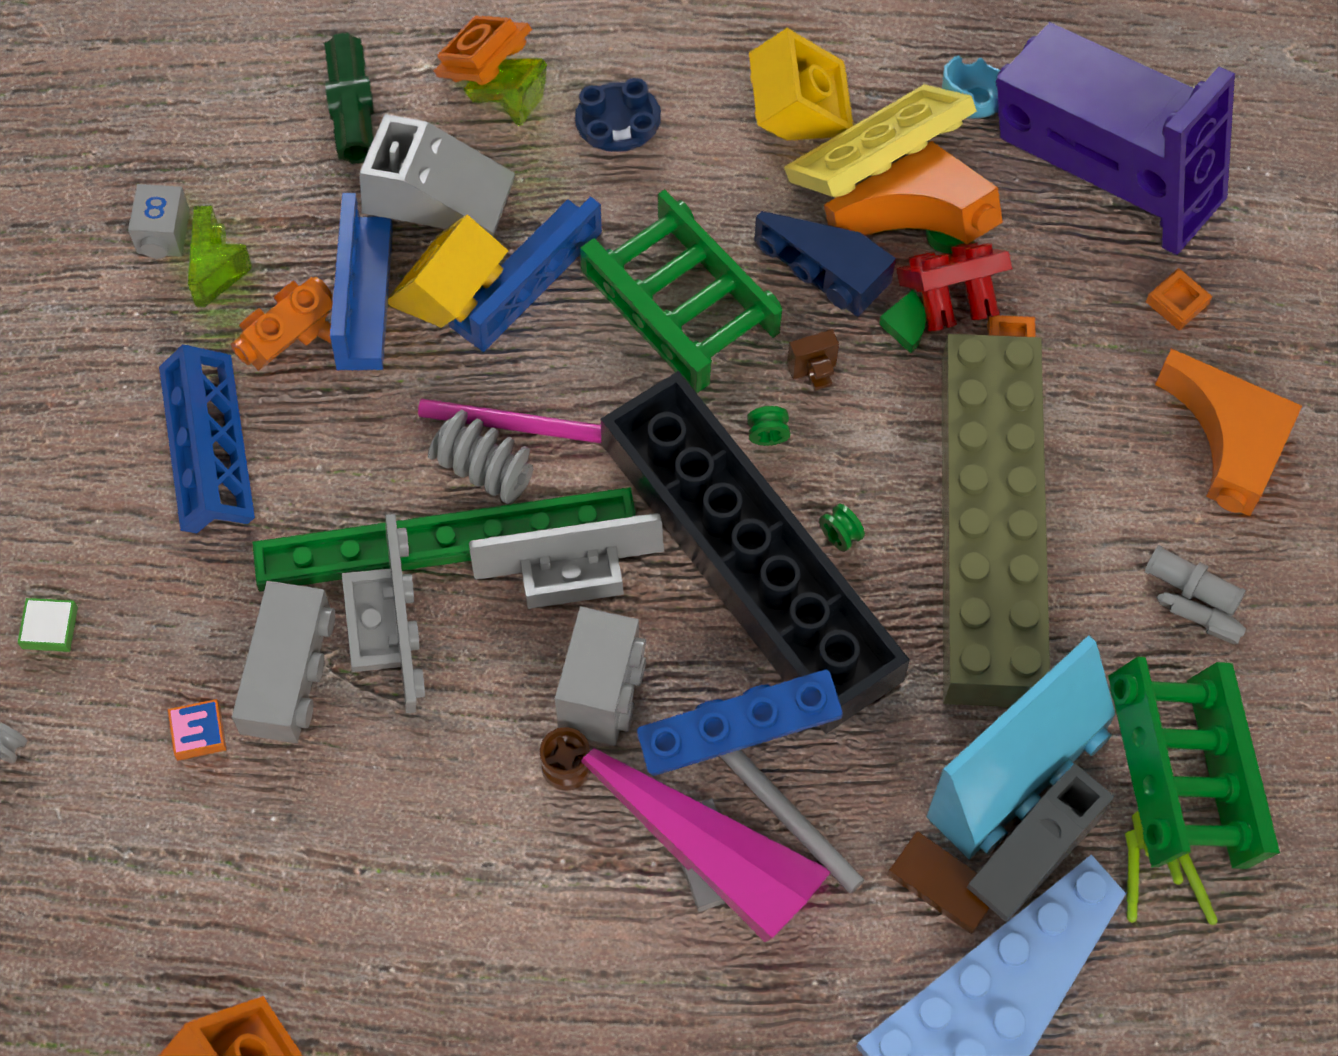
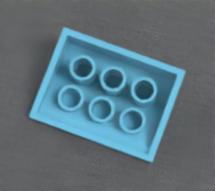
M1088 635L943 769L926 818L969 860L980 849L988 854L996 848L1008 834L1004 827L1015 816L1022 821L1041 799L1039 794L1049 784L1054 785L1082 753L1086 751L1090 756H1093L1112 736L1107 729L1115 716V710L1095 640Z

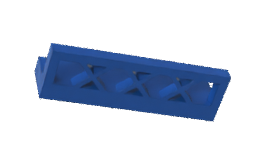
M342 193L330 339L336 370H383L393 234L392 219L385 217H360L356 193Z
M590 196L578 207L567 199L501 265L504 269L494 283L487 289L483 286L479 288L473 296L478 303L472 312L462 322L456 319L449 322V327L484 353L580 256V247L593 238L596 239L602 233L601 203Z
M182 344L159 366L180 531L198 533L214 519L248 524L255 518L231 355ZM202 365L217 368L219 385L217 387L203 374ZM209 401L224 414L225 425L223 427L208 414L207 403ZM214 442H217L230 455L231 466L228 469L214 455ZM221 483L236 497L237 507L221 504L218 487Z

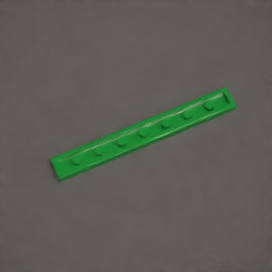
M631 487L396 521L397 528H406L408 537L409 557H400L402 571L471 561L469 542L472 540L636 516ZM385 523L252 542L256 585L259 592L265 590L267 581L302 586L342 580V573L390 569Z

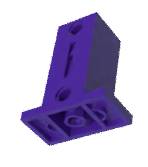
M1049 22L1037 36H1032L1027 41L1020 54L1011 63L1005 64L997 75L996 87L998 93L1000 139L1160 217L1162 248L1178 255L1228 198L1235 73L1219 66L1206 81L1198 82L1193 88Z

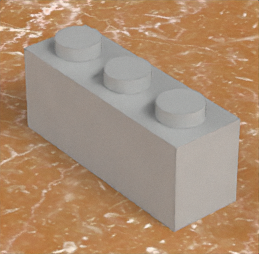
M272 581L266 582L231 717L240 735L298 744L301 728L309 727L313 714V699L309 698L312 683L320 682L324 669V653H320L323 638L332 635L335 624V609L330 608L324 589Z

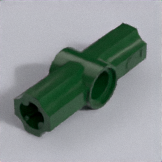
M349 32L334 34L329 41L324 42L329 80L325 81L326 97L330 119L334 122L333 131L338 158L346 160L350 164L364 163L374 140L371 115H375L369 76H366L364 48L361 38L354 37Z

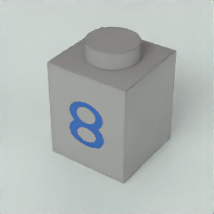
M137 184L128 227L137 254H144L151 258H164L166 256L182 257L190 209L182 187Z

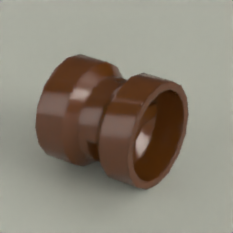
M569 727L557 728L549 732L542 740L540 746L542 773L547 783L555 789L563 791L574 790L582 786L589 778L590 770L581 762L590 752L589 743L578 730Z

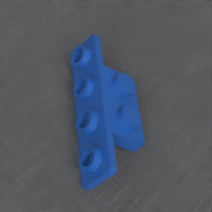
M822 670L773 686H755L746 690L743 695L728 700L715 699L698 705L695 710L640 726L637 729V734L647 770L650 775L656 776L839 720L843 717V712L831 674L828 670Z

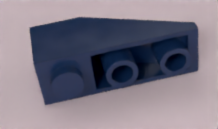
M761 211L756 216L754 241L761 251L769 257H777L792 269L798 279L815 285L827 295L832 304L840 309H847L859 317L892 282L896 258L862 233Z

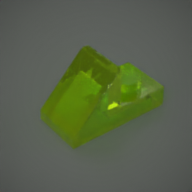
M543 58L504 59L498 66V75L492 81L484 85H478L475 81H469L463 90L472 102H500L515 124L521 126L540 103L544 95L547 63Z
M212 205L194 206L188 287L195 306L206 307L252 269L246 245L226 244L224 223L217 222Z

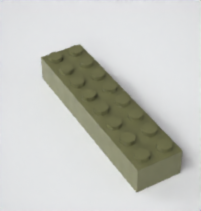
M948 334L941 361L943 704L1011 707L1050 671L1042 341L1040 337Z

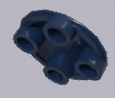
M631 78L625 82H609L600 86L589 85L583 88L579 94L580 102L575 109V126L581 138L592 147L607 152H626L644 145L654 137L661 124V108L655 96L648 91L647 83L642 79Z

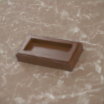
M918 831L888 871L887 875L971 935L990 909L967 888L971 880L977 875V872Z

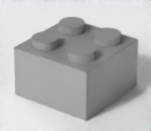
M580 606L555 695L558 728H573L582 733L587 740L613 746L617 744L620 730L629 731L635 703L632 702L634 685H641L646 666V657H644L646 639L639 638V619Z

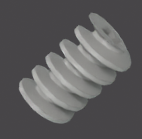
M461 409L452 419H448L436 433L428 450V458L431 460L437 458L439 465L447 469L453 467L454 473L462 478L469 476L470 483L475 486L485 485L487 493L493 496L500 494L502 502L510 505L521 496L532 477L533 465L527 463L530 448L523 446L515 455L512 454L515 440L511 437H507L499 446L496 445L499 430L491 428L482 437L480 434L483 428V421L476 419L468 428L465 427L468 413Z

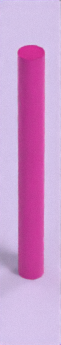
M422 398L419 403V417L447 421L452 419L462 409L468 413L466 424H471L474 420L479 419L483 421L484 427L601 444V425Z

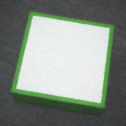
M26 598L17 642L21 649L70 652L78 611L75 601Z

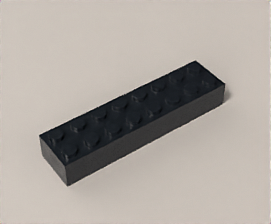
M679 371L600 419L601 445L652 511L660 514L662 524L782 679L786 682L822 670L830 672L843 717L839 720L819 725L825 734L904 682L910 659Z

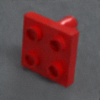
M973 241L969 244L962 243L952 246L951 255H936L935 252L914 255L908 258L909 265L896 268L899 286L916 289L917 292L922 293L928 331L942 330L944 326L950 328L957 325L948 286L963 281L965 282L971 320L986 319L987 315L994 317L1000 314V310L997 306L991 275L1012 269L1009 251L993 249L992 243L978 244V241Z

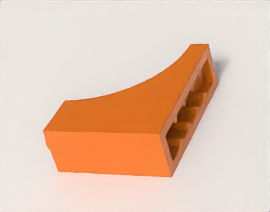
M933 141L928 142L924 149L908 154L896 161L887 171L871 176L859 183L850 193L836 197L824 204L828 226L859 232L864 236L893 229L913 228L941 232L955 237L965 244H969L1003 223L998 187Z
M1171 348L1155 385L1180 400L1194 414L1207 436L1212 453L1213 469L1211 484L1206 497L1216 501L1219 506L1227 511L1241 512L1250 516L1263 494L1302 405Z

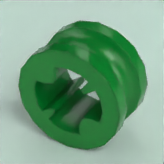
M764 406L750 411L747 415V424L751 427L748 434L749 440L761 446H773L787 441L791 434L789 426L786 425L789 422L788 411L778 406Z
M839 503L833 507L832 515L826 513L819 518V524L827 539L837 549L845 552L851 548L852 540L860 541L865 537V531L857 516L847 506Z

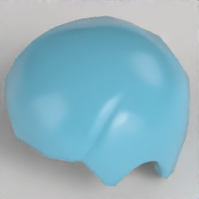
M959 55L955 56L944 65L942 89L972 96L977 112L967 118L978 119L992 116L998 112L996 78L1000 69L987 65L983 58H978L973 64H963L962 58Z

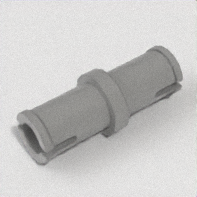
M1160 545L1153 552L1144 571L1182 590L1183 597L1190 600L1195 597L1223 611L1230 617L1234 615L1246 593L1245 589L1239 588L1208 572L1209 567L1199 562L1196 566L1163 549Z

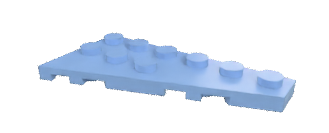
M1091 854L857 1043V1049L863 1056H1030L1126 893Z

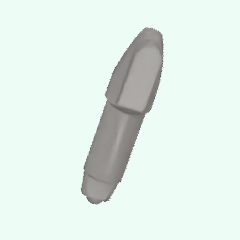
M1164 592L1157 596L1159 604L1169 608V612L1205 626L1207 629L1206 633L1232 644H1238L1240 638L1245 634L1246 628L1239 621L1219 609L1209 608L1178 594Z

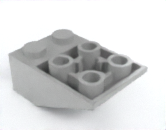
M384 114L359 173L361 209L363 214L447 229L468 214L494 237L515 179V173L429 122Z

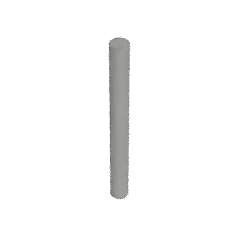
M741 750L720 756L850 894L864 882L863 877Z

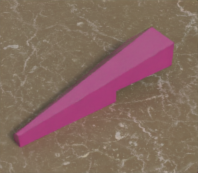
M595 748L581 761L688 871L692 868L764 942L772 939L790 921L831 873L824 866Z

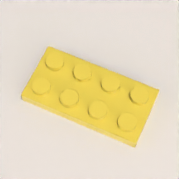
M924 84L784 166L790 183L831 197L844 196L853 191L856 187L855 184L864 178L881 174L890 169L892 166L891 162L901 156L913 154L924 149L927 146V141L938 134L956 130L963 124V119L974 114L977 110L971 95Z

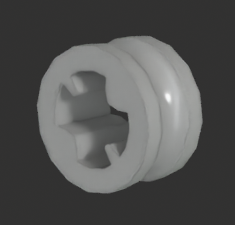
M0 722V759L13 764L18 758L15 754L18 747H25L28 741L19 732Z

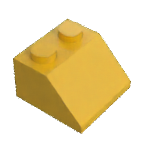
M789 28L784 29L749 52L750 80L753 85L755 118L758 126L786 141L833 138L854 126L845 62Z
M466 214L435 237L389 295L388 304L397 310L438 327H443L454 319L462 322L477 305L478 301L473 296L479 288L483 286L487 289L502 273L504 268L499 263L509 250Z

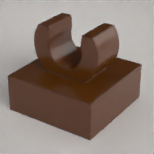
M833 329L789 342L787 367L793 380L808 375L814 391L832 386L830 375L834 374L833 367H836L839 342Z

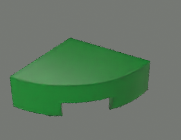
M912 290L880 316L879 325L911 354L921 342L926 324V313L922 301Z

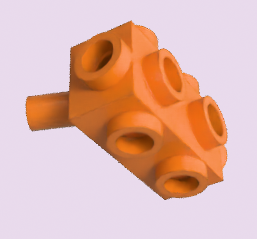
M310 277L300 286L293 280L273 297L278 303L267 313L258 308L239 324L243 332L231 343V347L246 365L252 363L260 371L297 340L307 346L316 337H319L331 344V323L326 321V318L333 306V301L331 300L332 293L320 278Z

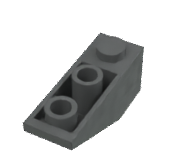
M1074 763L1039 800L971 880L967 888L1007 922L1100 822L1115 796Z

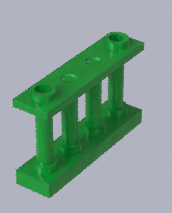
M665 189L658 193V220L614 251L610 248L605 250L595 238L580 247L581 272L675 372L679 371L696 393L710 385L711 357L758 323L772 338L780 334L782 307L776 296L768 290L763 291L694 220L690 208L682 200L676 201ZM670 233L687 248V250L643 281L640 279L634 280L625 271V264ZM698 263H701L715 277V281L673 311L667 309L663 311L653 301V295ZM728 293L745 309L744 312L701 343L699 341L692 342L682 331L683 325Z
M1136 657L1108 675L1111 697L1115 705L1143 829V839L1147 847L1151 868H1160L1191 852L1190 846H1226L1232 869H1248L1279 854L1280 850L1233 663L1216 662L1186 680L1187 683L1151 681L1146 657ZM1156 701L1192 703L1198 730L1162 728ZM1167 748L1203 750L1210 777L1173 776ZM1179 797L1215 798L1221 826L1185 825Z

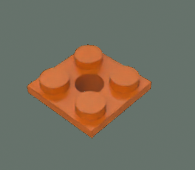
M475 15L438 53L437 57L441 63L433 71L437 77L448 78L453 82L466 80L475 81L478 85L487 84L498 75V66L507 56L514 55L525 47L527 43L525 37L532 31V28L528 23L513 22L511 18Z

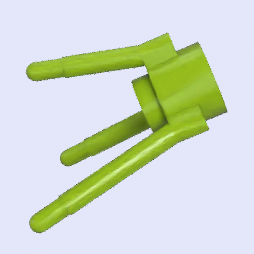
M1138 811L1132 815L1134 830L1125 833L1128 847L1127 920L1132 923L1137 920L1140 849H1144L1145 855L1148 856ZM1189 853L1167 863L1173 882L1180 885L1184 881L1180 869V861L1208 923L1215 925L1218 921Z

